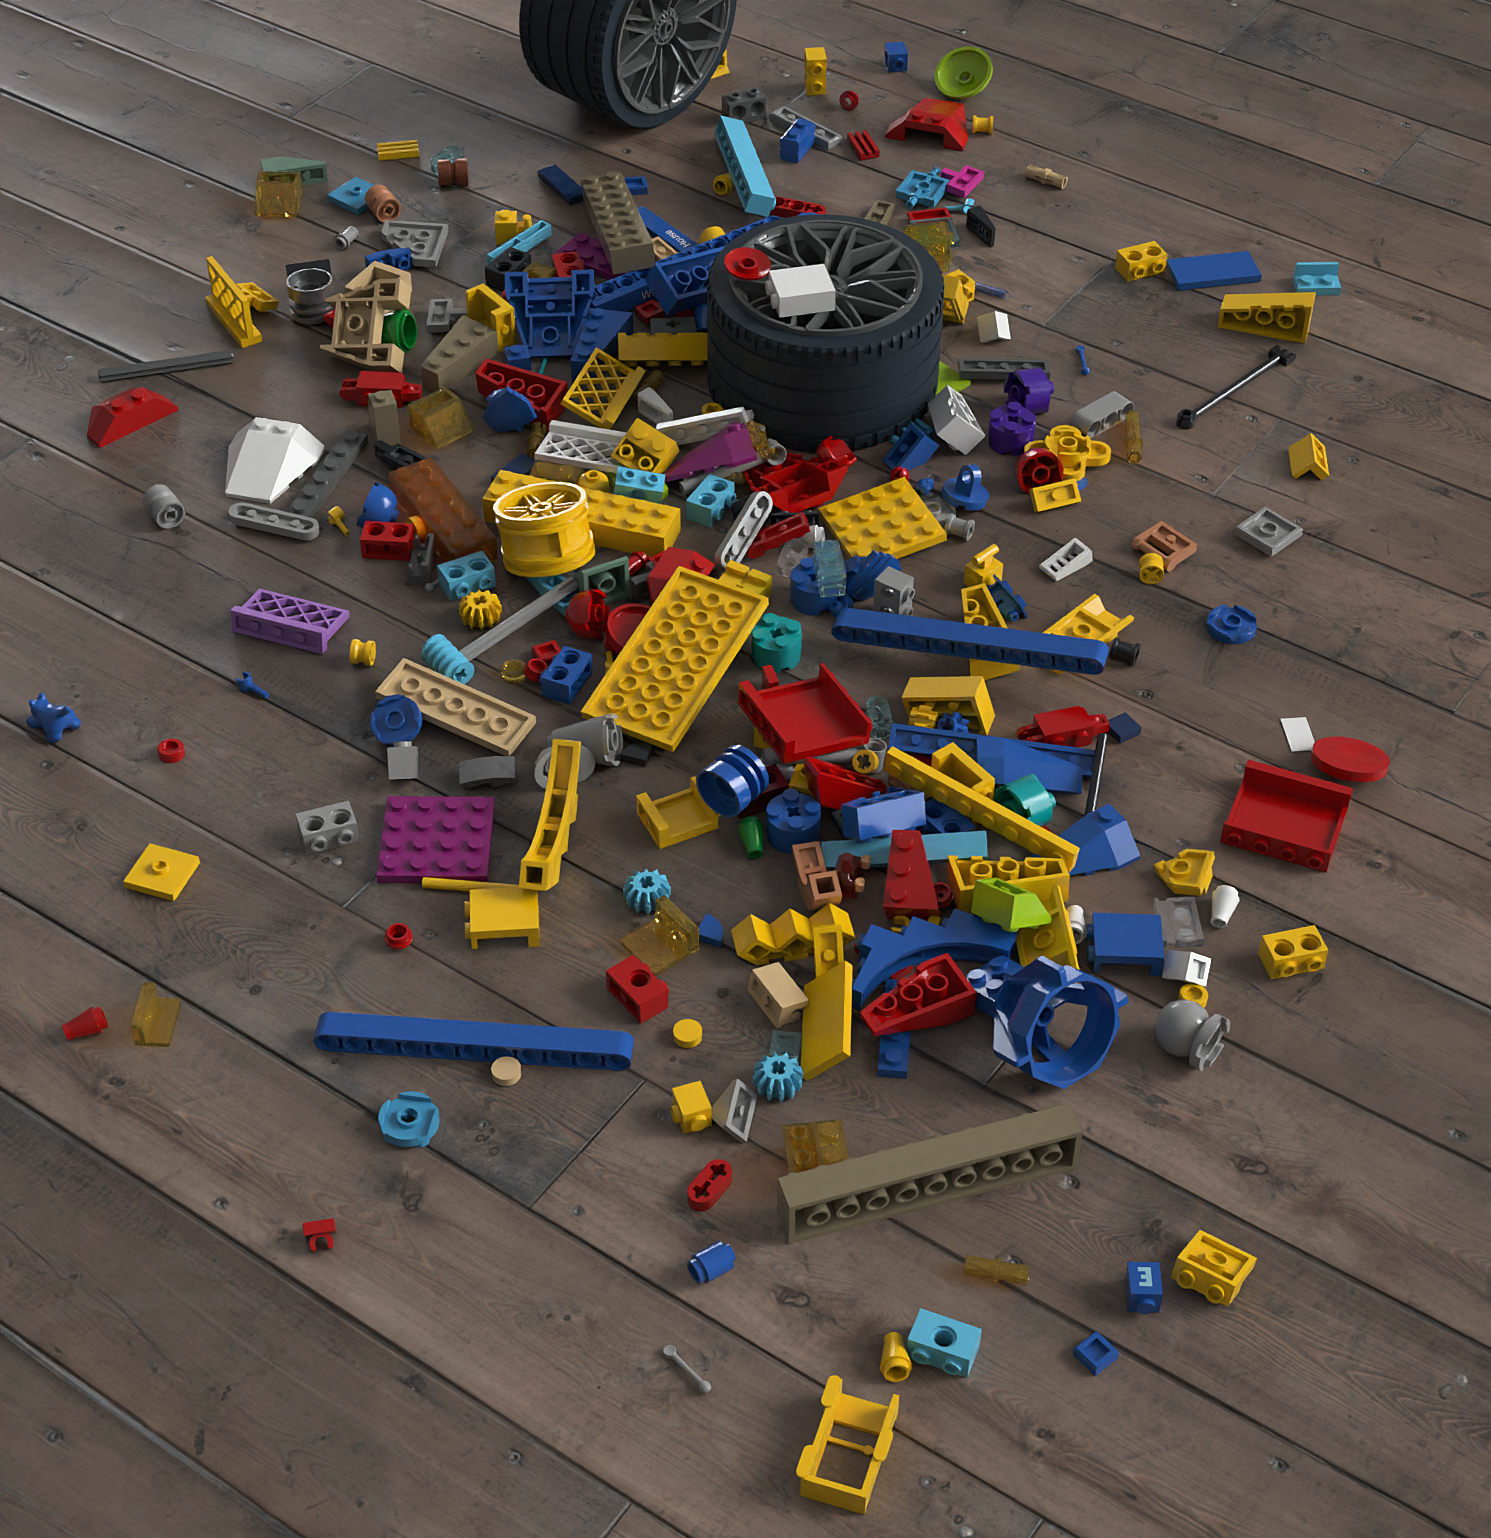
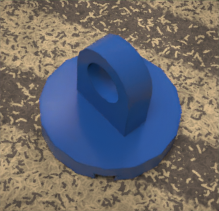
M975 464L963 465L959 471L958 478H951L944 482L941 494L946 502L954 507L959 505L965 506L964 509L968 511L979 510L986 506L989 492L980 485L982 476L979 467Z

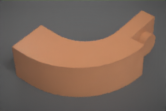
M819 841L792 845L791 851L797 871L796 880L807 909H821L828 903L838 906L841 902L842 893L836 870L827 872Z

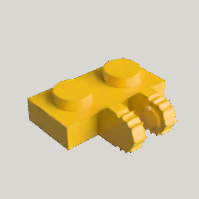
M253 282L236 284L247 297L249 307L253 305L257 311L261 312L277 309L279 301Z

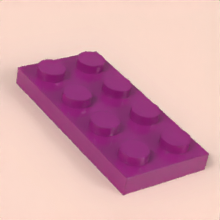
M578 233L555 252V254L577 251L579 258L584 260L585 270H594V275L606 280L629 273L613 274L600 241L586 234Z

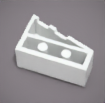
M946 385L928 403L936 434L944 439L954 451L959 450L967 455L986 436L962 395L950 386Z

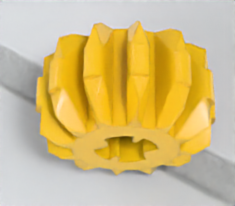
M478 590L476 593L469 591L468 596L462 597L459 607V615H461L464 625H470L471 629L480 627L482 630L486 626L492 628L493 623H499L502 612L497 594H490L489 590L485 592Z

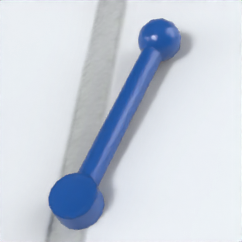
M1079 345L1076 347V353L1080 356L1082 364L1081 373L1088 375L1090 369L1086 366L1084 358L1085 347Z

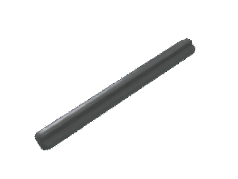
M232 350L101 368L98 370L100 382L229 364L234 362Z

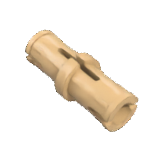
M1031 164L1027 166L1025 171V177L1040 181L1043 185L1049 184L1063 189L1068 181L1067 176L1054 173L1051 169H1041Z

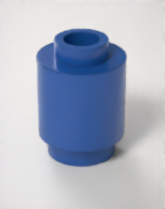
M717 1241L693 1254L692 1259L687 1261V1268L697 1284L702 1282L709 1283L734 1268L733 1261L736 1260V1257L728 1244L724 1245L721 1241Z

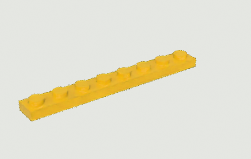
M893 746L886 753L884 771L891 776L904 781L915 789L926 793L937 801L946 804L962 815L968 816L984 827L999 833L1008 840L1019 844L1042 858H1063L1068 872H1071L1075 867L1080 850L1079 847Z

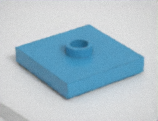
M355 177L327 195L328 201L360 215L369 209L365 204L364 197L368 189L374 185Z

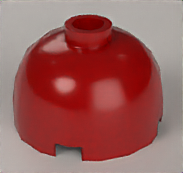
M1032 448L1024 452L1018 459L1015 466V477L1021 489L1030 494L1029 490L1032 488L1062 481L1064 468L1060 459L1050 450Z
M590 589L579 592L572 597L568 608L565 610L566 622L571 630L581 638L593 640L604 638L601 634L605 631L606 622L610 615V606H605L603 599H607L602 590Z

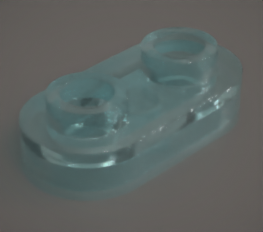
M458 146L444 148L431 158V170L438 174V159H450L454 163L456 159L463 158V149Z

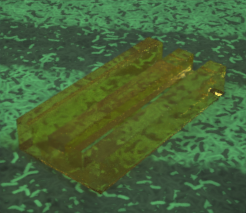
M753 419L749 420L745 424L753 446L765 459L769 460L774 456L767 436L758 425L756 426Z

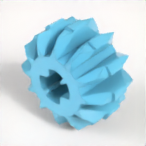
M645 868L644 872L640 873L635 870L633 876L627 877L626 884L624 885L625 888H623V895L628 908H634L636 913L646 911L647 915H649L650 911L654 910L659 913L661 907L667 906L669 895H671V887L666 879V875H660L658 870L648 872L647 868Z
M774 1051L771 1058L763 1055L761 1062H756L753 1084L754 1087H757L759 1096L767 1095L769 1101L773 1098H778L782 1103L785 1096L793 1099L795 1092H799L802 1087V1067L799 1066L797 1058L789 1059L787 1052L783 1056H778Z

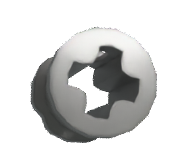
M951 513L946 521L944 530L947 535L955 534L969 541L974 531L975 521L956 518V515Z

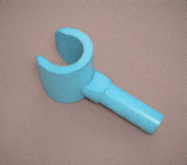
M968 198L963 205L945 207H947L948 211H962L963 214L967 215L968 209L973 208L968 206H972L975 201Z

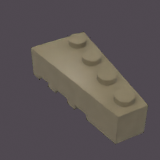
M462 315L422 363L423 388L441 396L479 368L485 358L491 359L499 353L497 330Z

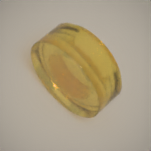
M516 659L505 662L501 667L502 678L508 683L524 681L526 679L523 673L525 663Z

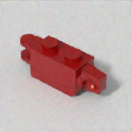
M360 371L358 378H346L342 381L339 395L341 399L346 401H357L358 406H368V394L392 390L397 408H403L404 402L421 399L422 385L405 382V376L402 373Z
M1074 706L1034 714L1033 724L1018 728L1016 736L1019 740L1077 748L1091 745L1094 736H1097L1099 733L1109 732L1110 723L1105 714L1088 715L1085 708Z

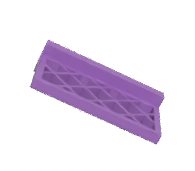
M258 589L242 607L235 605L231 609L232 632L323 654L327 650V641L349 618L348 610L263 589ZM262 598L270 600L265 602H259ZM285 605H291L290 607H285V608H282V607H281V606H285ZM274 607L276 608L275 610H270V611H265V610H264V609H269V608H274ZM310 610H311V611H315V612L306 613V614L304 613L305 611H310ZM295 613H298V614H299V615L287 617V615H290V614H295ZM335 616L336 618L327 619L326 617ZM321 619V621L310 623V620Z

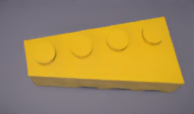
M1316 292L1225 294L1220 308L1217 327L1305 344Z
M618 333L619 361L628 367H637V363H646V367H658L659 362H668V366H682V362H691V366H704V362H708L707 333H677V335H672V333H655L654 335L636 333L626 336V333Z

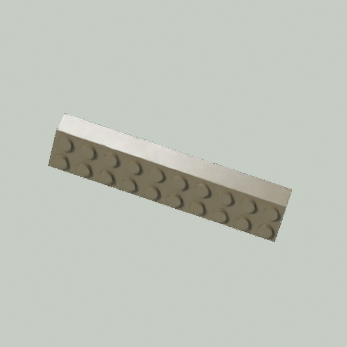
M1068 1103L1061 1106H1050L1045 1110L1033 1113H1023L1017 1117L1002 1121H992L987 1125L975 1128H965L959 1132L944 1136L937 1135L931 1139L916 1143H906L901 1147L889 1150H879L870 1155L848 1158L839 1163L827 1166L820 1165L804 1172L789 1173L784 1177L778 1178L777 1216L788 1244L1077 1169L1083 1131Z

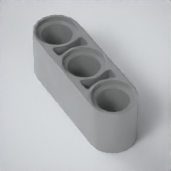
M1111 392L1078 410L1071 419V426L1079 429L1084 436L1088 435L1090 438H1093L1129 418L1134 410V404L1119 393Z

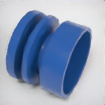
M732 745L725 749L722 754L716 757L715 761L704 767L696 777V787L707 806L717 814L729 818L737 816L749 805L750 801L755 800L769 785V775L764 764L751 750L741 745Z

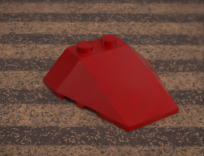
M925 97L891 123L885 133V138L905 141L911 128L944 134L943 148L963 152L968 142L964 104Z
M786 452V458L780 465H772L769 462H765L742 473L753 493L765 491L771 496L773 506L789 513H798L808 508L820 507L824 502L832 500L848 471V467L832 459L827 460V462H819V457H811V460H805L800 454Z

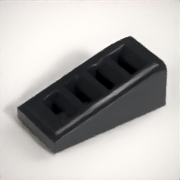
M980 205L968 209L966 228L990 248L994 247L996 228Z

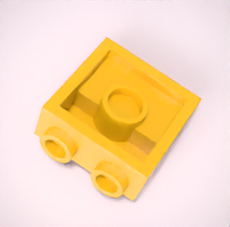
M1199 1230L1177 1257L1170 1278L1176 1280L1180 1287L1194 1289L1204 1294L1210 1302L1215 1304L1221 1303L1228 1307L1239 1293L1243 1281L1254 1268L1257 1258Z

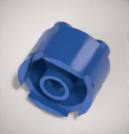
M804 558L800 561V564L793 568L790 574V602L794 604V608L797 611L812 616L821 615V611L825 610L830 612L831 603L835 606V601H839L840 574L838 566L812 558Z
M786 789L783 794L773 798L766 809V834L769 844L780 852L792 854V845L819 841L820 804L810 796L799 793L795 789Z

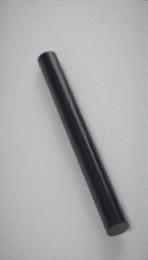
M1104 733L1097 735L1084 816L1097 808L1108 735Z

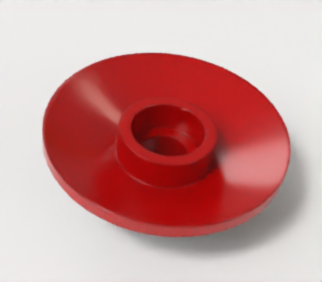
M743 247L734 249L726 255L724 260L726 270L734 277L742 280L761 279L768 275L771 269V261L768 256L754 248Z

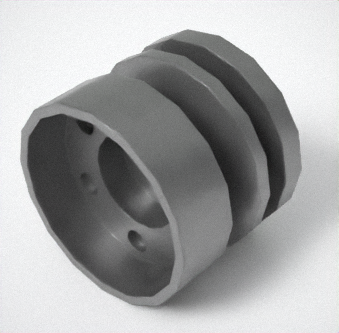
M315 268L302 269L289 275L286 279L288 297L290 298L291 318L298 323L308 325L325 322L322 319L323 315L334 309L325 302V298L334 296L332 275L325 270Z

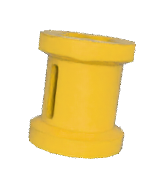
M973 115L972 134L976 132L992 134L993 116L979 118Z

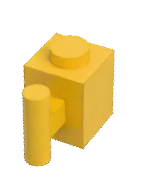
M496 211V245H503L532 226L531 215H524L523 222H518L517 211Z
M992 544L973 556L971 561L965 565L964 584L966 586L972 587L985 583L986 586L995 583L994 574L1002 582L1003 563L993 557V555L999 552L996 544Z

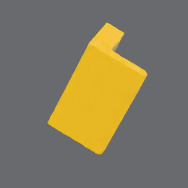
M1312 433L1288 448L1291 473L1295 479L1309 470L1321 481L1329 476L1325 446Z

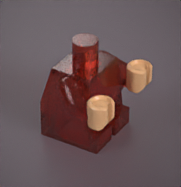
M848 852L839 855L833 871L836 870L843 897L857 899L858 892H863L865 879L862 878V873H859V867L863 869L870 867V855L858 857Z

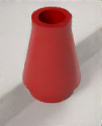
M91 1006L62 1025L68 1041L103 1033V1029L109 1027L100 1006L96 1008Z

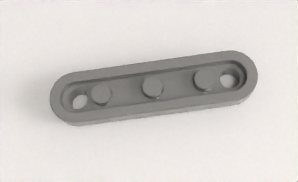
M767 492L752 493L715 553L714 562L719 571L725 572L726 565L730 560L737 563L741 562L772 510V498Z
M243 502L236 503L229 508L230 521L235 525L304 541H311L320 533L318 521L314 518Z

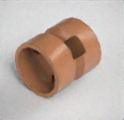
M380 184L368 189L364 197L365 204L378 220L385 223V220L397 219L401 212V204L389 189Z

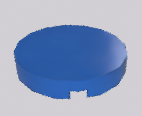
M1221 605L1214 608L1208 614L1206 627L1212 637L1223 643L1242 644L1250 641L1255 636L1257 619L1251 611L1242 606L1234 605L1232 608L1227 607V605Z
M399 694L389 695L380 700L370 716V728L374 736L385 745L393 747V742H411L418 735L422 726V713L418 705L410 698Z

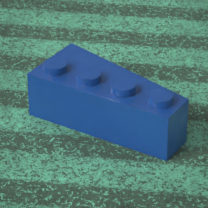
M589 308L571 358L572 383H574L596 347L616 358V352L619 350L618 333H626V336L634 334L632 312ZM595 357L598 365H606L603 360ZM595 371L588 372L590 378H597Z

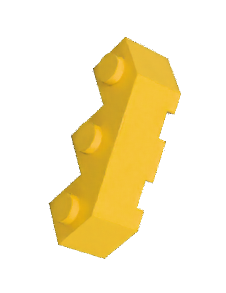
M831 903L825 905L811 918L788 909L771 924L750 914L731 930L737 955L757 966L769 964V959L783 957L784 962L808 958L809 953H814L812 926L841 924L843 947L855 939L848 913Z

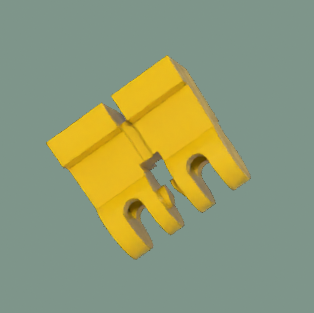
M732 560L727 563L726 571L719 578L720 581L768 598L772 595L771 575L755 569L750 571L748 566Z

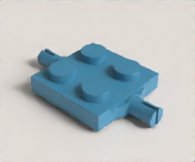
M933 167L929 173L912 170L897 188L895 198L906 201L905 207L907 209L910 207V210L913 209L915 204L934 208L945 194L950 180L938 176L941 172L938 167Z

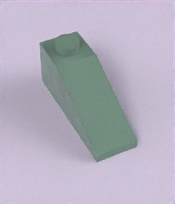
M289 157L261 159L266 190L328 182L325 161Z

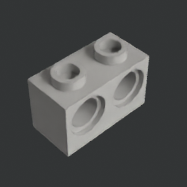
M888 566L875 579L873 611L912 616L914 612L912 599L915 594V589L913 588L914 577Z
M349 801L296 813L298 831L306 855L359 842L357 822Z

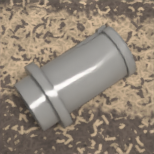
M349 226L344 232L337 234L334 238L336 248L340 250L347 249L350 243L359 236L358 230L353 226Z

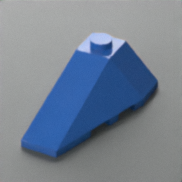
M976 737V763L995 778L994 790L1032 773L1036 775L1047 792L1082 794L1081 766L1005 738Z
M1110 804L1088 813L1059 835L1060 838L1080 848L1075 867L1071 872H1068L1069 875L1084 873L1085 876L1094 875L1096 870L1107 868L1109 872L1115 871L1140 859V853L1126 819ZM1033 854V855L1031 856V857H1034V858H1042L1041 856H1039V855H1037V854Z

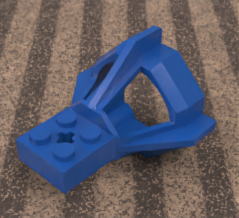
M1001 955L965 975L977 992L975 1008L994 1018V1055L1030 1076L1062 1089L1067 1088L1100 1068L1120 1027L1118 1009L1129 1002L1127 994L1114 988V986L1069 965L1061 966L1044 956H1040L1023 967ZM1064 1003L1087 1006V1015L1082 1031L1073 1045L1065 1052L1048 1034L1047 1025L1054 1017V1009ZM1031 1045L1047 1062L1037 1063L1033 1061Z

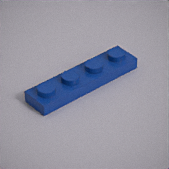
M886 979L885 993L893 990L900 980ZM911 1031L881 1035L877 1076L907 1079Z

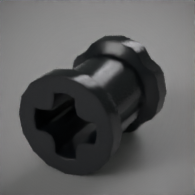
M1115 637L1111 645L1109 658L1113 660L1114 658L1129 661L1130 665H1135L1140 653L1141 644L1136 643L1133 645L1120 641V638Z

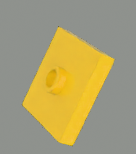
M149 843L124 879V887L175 901L200 864L199 856Z

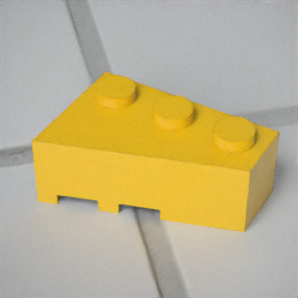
M983 676L910 677L901 697L908 717H910L912 708H919V705L933 707V711L939 712L938 721L943 718V713L952 715L955 711L962 714L961 718L969 720L968 728L979 730L980 735H988L995 718Z

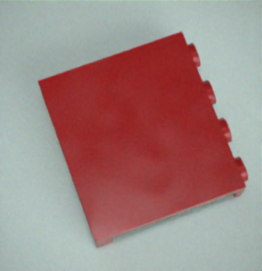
M824 663L820 664L819 676L816 678L757 691L749 680L739 682L737 704L783 764L806 759L807 756L815 757L869 743L870 732L872 731L871 719L864 714L858 703L851 698L846 688L842 687L835 678V675L829 671Z
M1248 760L1243 780L1227 822L1224 821L1220 843L1327 873L1349 808L1353 788Z

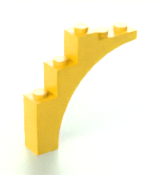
M553 739L544 802L532 844L525 857L521 860L519 888L547 891L559 882L561 855L568 850L570 824L576 821L578 794L576 793L581 741Z

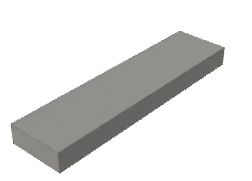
M785 106L770 113V120L787 129L797 119L801 118L815 123V143L827 150L842 143V136Z

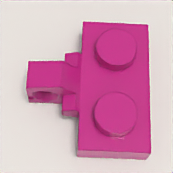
M966 165L960 172L944 168L941 171L940 177L950 180L946 187L947 192L957 197L965 198L983 180L984 172Z

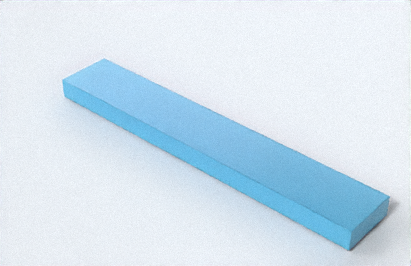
M986 831L921 835L929 864L947 863V855L958 856V860H971V856H983V860H988ZM891 837L872 838V841L868 843H856L855 840L822 842V855L826 870L862 868L861 857L863 855L871 856L869 868L887 867Z

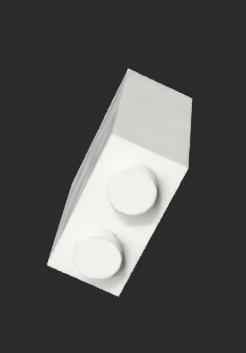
M824 264L769 271V281H765L766 293L771 295V306L773 309L776 308L779 318L835 310V288Z

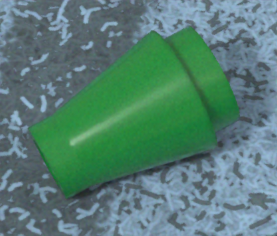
M757 817L744 818L740 821L737 831L747 852V857L758 859L763 856L764 824Z

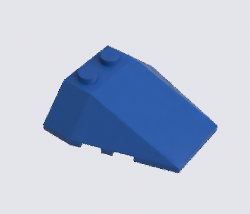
M572 270V277L529 278L527 272H505V295L508 303L514 307L515 323L523 345H527L531 358L572 357L594 295V270Z

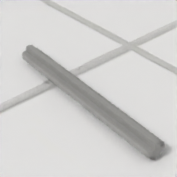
M569 577L460 650V652L468 661H471L578 588V583L573 577Z

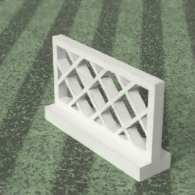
M552 420L549 424V433L535 452V460L617 473L618 467H627L615 465L619 462L611 457H605L611 456L627 432Z

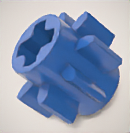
M955 711L952 715L943 713V718L936 722L940 730L969 733L967 727L969 720L961 718V713Z

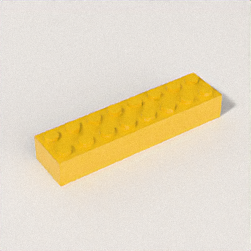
M500 470L482 498L484 521L496 523L493 507L497 499L504 494L523 486L556 481ZM583 488L587 495L589 508L587 515L589 529L593 533V543L595 545L628 553L643 551L647 557L656 555L673 546L681 531L680 508Z

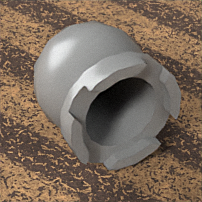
M1186 999L1169 1002L1158 1012L1154 1023V1035L1159 1045L1170 1055L1180 1058L1189 1056V1064L1199 1071H1203V1065L1209 1068L1217 1059L1224 1047V1044L1220 1043L1223 1031L1228 1033L1230 1031L1229 1019L1220 1014H1214L1212 1017H1209L1206 1009L1201 1005Z

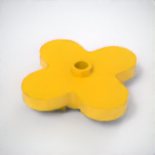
M1059 425L1052 428L1050 437L1047 435L1045 440L1029 442L1024 448V452L1032 448H1044L1053 452L1060 459L1064 468L1062 481L1076 478V481H1079L1085 476L1087 466H1103L1110 461L1111 457L1109 445L1101 441H1092L1088 435L1086 437L1082 436L1079 429L1069 425Z

